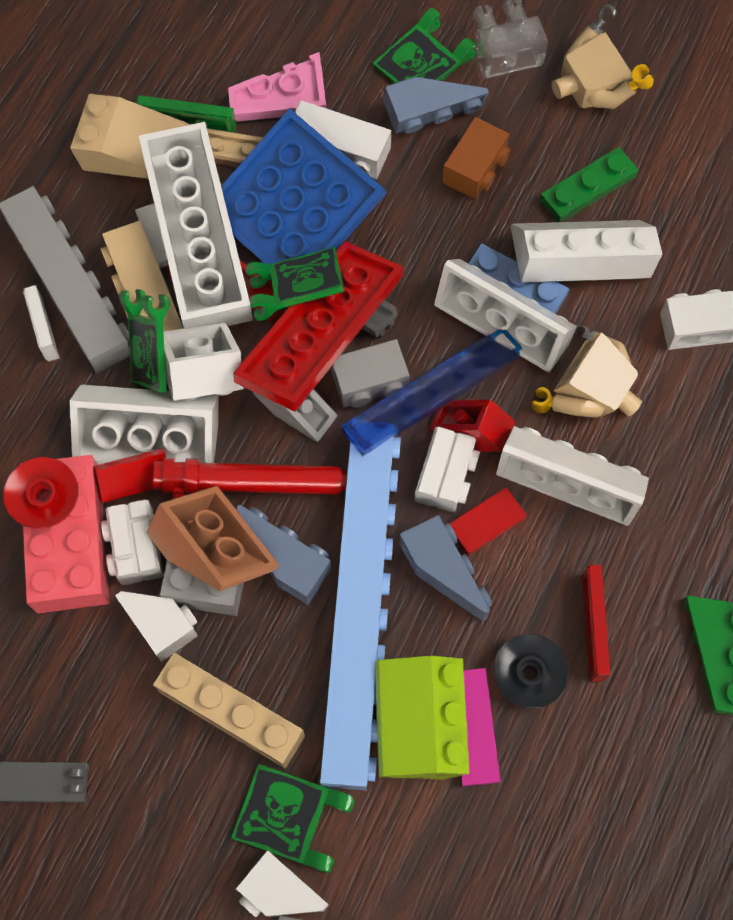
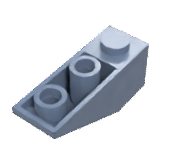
M414 77L386 86L382 100L395 134L403 131L409 134L420 130L424 124L433 121L436 124H440L450 120L455 114L461 112L471 114L480 110L485 103L489 91L483 87Z
M238 505L236 508L237 512L279 564L277 570L270 572L277 586L306 605H309L331 571V560L328 559V553L315 544H310L308 547L298 541V535L288 527L280 525L277 528L267 522L268 517L254 507H250L248 510Z
M438 515L400 533L399 545L416 576L481 621L488 618L490 613L489 606L492 605L491 599L483 586L477 587L471 575L474 574L473 566L466 554L462 556L459 554L455 546L457 537L449 523L444 525Z

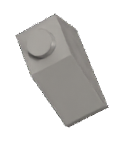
M314 389L295 412L255 392L253 393L274 416L315 442H319L338 416Z

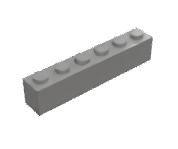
M32 186L0 203V210L95 373L97 374L129 357V332L123 322L118 325L116 324L112 316L117 313L107 296L101 299L97 292L101 286L92 270L84 271L81 265L86 263L77 245L70 247L66 241L71 237L61 220L55 222L51 216L56 212L46 195L40 197L35 187Z

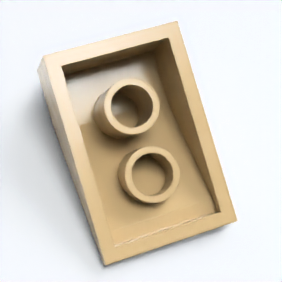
M89 94L70 149L83 171L148 178L139 136L187 126L189 123L120 97Z

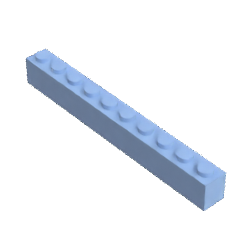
M352 422L320 781L321 786L327 788L367 791V781L375 782L377 758L369 757L370 742L378 743L377 719H372L373 704H376L375 661L384 660L385 645H378L379 631H386L388 609L381 608L382 595H389L391 573H383L384 560H392L393 538H386L387 525L394 526L396 504H389V492H397L398 471L391 470L392 458H399L401 437H394L395 425Z

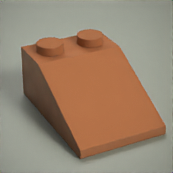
M218 486L160 503L147 530L149 537L168 561L218 591L270 573L279 567L277 561Z

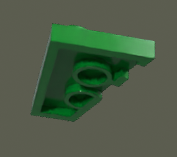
M686 596L683 600L686 612H689L691 619L694 643L697 644L703 666L701 670L712 712L733 715V602Z

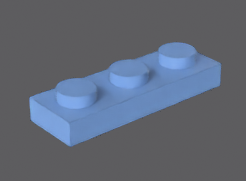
M482 243L469 262L470 265L476 266L497 281L507 284L511 289L528 299L535 300L539 305L554 314H557L569 292V288L556 281L521 282L517 261Z

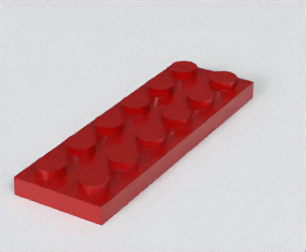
M345 241L336 251L344 292L290 306L234 371V383L295 412L403 277V266Z

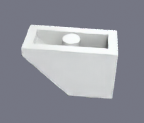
M124 591L115 595L161 662L198 637L192 627L198 622L186 605L179 608L171 598Z
M269 851L264 854L236 888L243 895L239 903L255 917L260 912L268 917L322 912L329 906Z

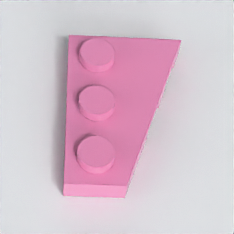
M320 52L310 55L308 61L295 65L294 62L283 66L282 71L270 76L262 74L229 87L230 107L234 108L236 122L282 117L289 108L295 112L301 100L326 108Z

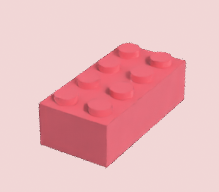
M93 455L57 459L72 470L78 482L79 496L71 514L61 523L49 528L33 529L23 526L27 604L36 613L110 604L106 544L101 528V521H104L103 503L99 498L93 466L98 464ZM42 493L38 501H47L50 498V493Z

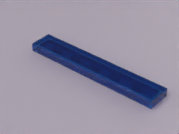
M499 329L344 423L341 431L359 453L365 456L392 436L395 437L520 358L519 351L523 348L507 330ZM503 333L515 348L510 350L495 341V338Z

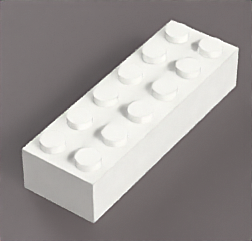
M205 122L140 135L139 140L183 327L191 328L223 322L230 326L252 321L250 301Z

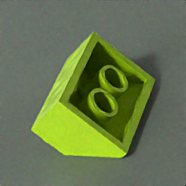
M422 656L375 661L379 777L448 779L470 774L463 659Z

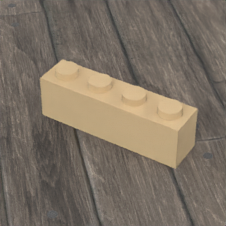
M141 221L103 233L102 235L107 246L101 248L107 266L114 265L117 274L111 277L118 295H120L122 290H128L130 293L129 300L132 303L136 299L135 290L141 289L146 295L152 296L153 308L159 305V294L166 295L169 298L170 306L163 320V330L184 329ZM142 309L140 315L148 317L144 309Z
M176 653L172 654L153 684L162 695L284 769L287 768L305 738L304 731L300 727Z

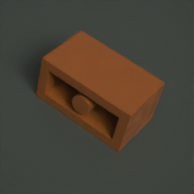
M475 117L444 164L442 183L476 200L482 190L487 191L495 178L494 171L497 166L502 167L506 163L511 149L507 147L510 134Z

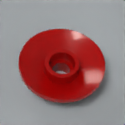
M49 457L34 458L20 464L8 477L3 493L4 504L8 513L19 524L33 529L49 528L61 523L71 514L78 500L79 486L74 473L63 462ZM42 493H50V498L47 501H38Z

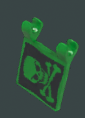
M430 8L411 30L373 62V67L393 84L414 77L444 81L460 65L474 58L475 50L473 49L476 44L471 39L465 38L455 51L451 53L429 34L440 27V21L438 20L440 13L434 8Z
M335 246L272 264L252 262L246 266L248 276L259 274L257 277L250 278V284L253 288L264 286L272 278L274 296L255 294L250 298L251 308L263 307L254 310V317L258 321L269 318L278 309L344 292Z
M122 290L119 299L128 314L131 382L158 392H167L163 320L170 306L169 298L164 294H159V305L153 308L152 296L146 295L143 290H135L136 299L132 303L129 300V291ZM142 309H144L148 317L140 315Z
M258 764L231 838L319 871L330 873L334 859L329 855L311 850L310 846L324 805L349 813L352 811L354 799L349 794L329 789Z

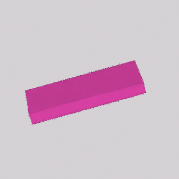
M486 668L464 670L470 774L460 776L462 787L500 783Z

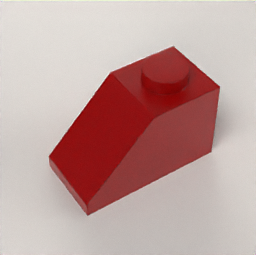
M491 399L442 400L428 430L433 434L435 427H441L455 433L469 435L476 439L474 450L502 452L516 421Z

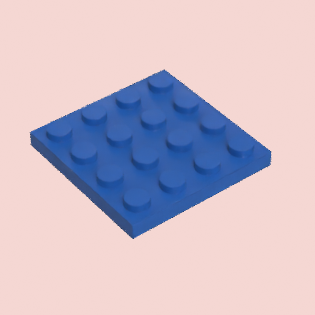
M290 108L221 186L233 236L265 264L280 262L334 246L337 250L387 194L381 185Z

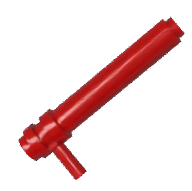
M164 458L163 461L154 462L153 486L154 490H162L164 494H172V500L218 486L222 492L340 495L341 491H346L348 470H341V467L206 463L192 458H186L185 462H175V458Z

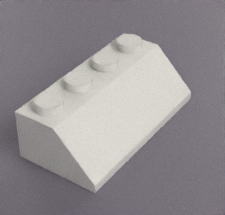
M640 220L519 223L511 225L521 282L651 278L663 255L656 227Z
M461 259L447 260L444 264L434 305L550 373L569 346L577 326L568 322L564 317L542 307L535 300L528 299L511 289L507 284L497 281L476 266L470 265Z
M80 385L70 399L72 457L93 455L99 465L162 448L166 452V458H175V462H185L186 458L199 459L200 462L214 463L218 434L219 395L200 396L193 401H174L170 391L158 392L149 389Z
M515 426L503 448L496 475L626 526L630 525L642 506L649 480L648 477L641 475V472L636 468L609 463L602 455L596 453L586 454L575 450L568 442L562 440L552 441L541 437V434L534 429L527 427L521 429Z

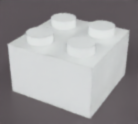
M226 322L164 331L166 382L174 401H193L200 396L212 394L228 395L233 391L244 389L242 386L234 383L233 373L241 364V352Z

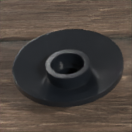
M523 634L510 639L501 647L494 662V678L498 689L507 700L522 708L538 709L552 704L563 693L568 682L569 668L564 653L552 640L541 635ZM525 668L534 669L536 678L533 680L526 679L523 675Z

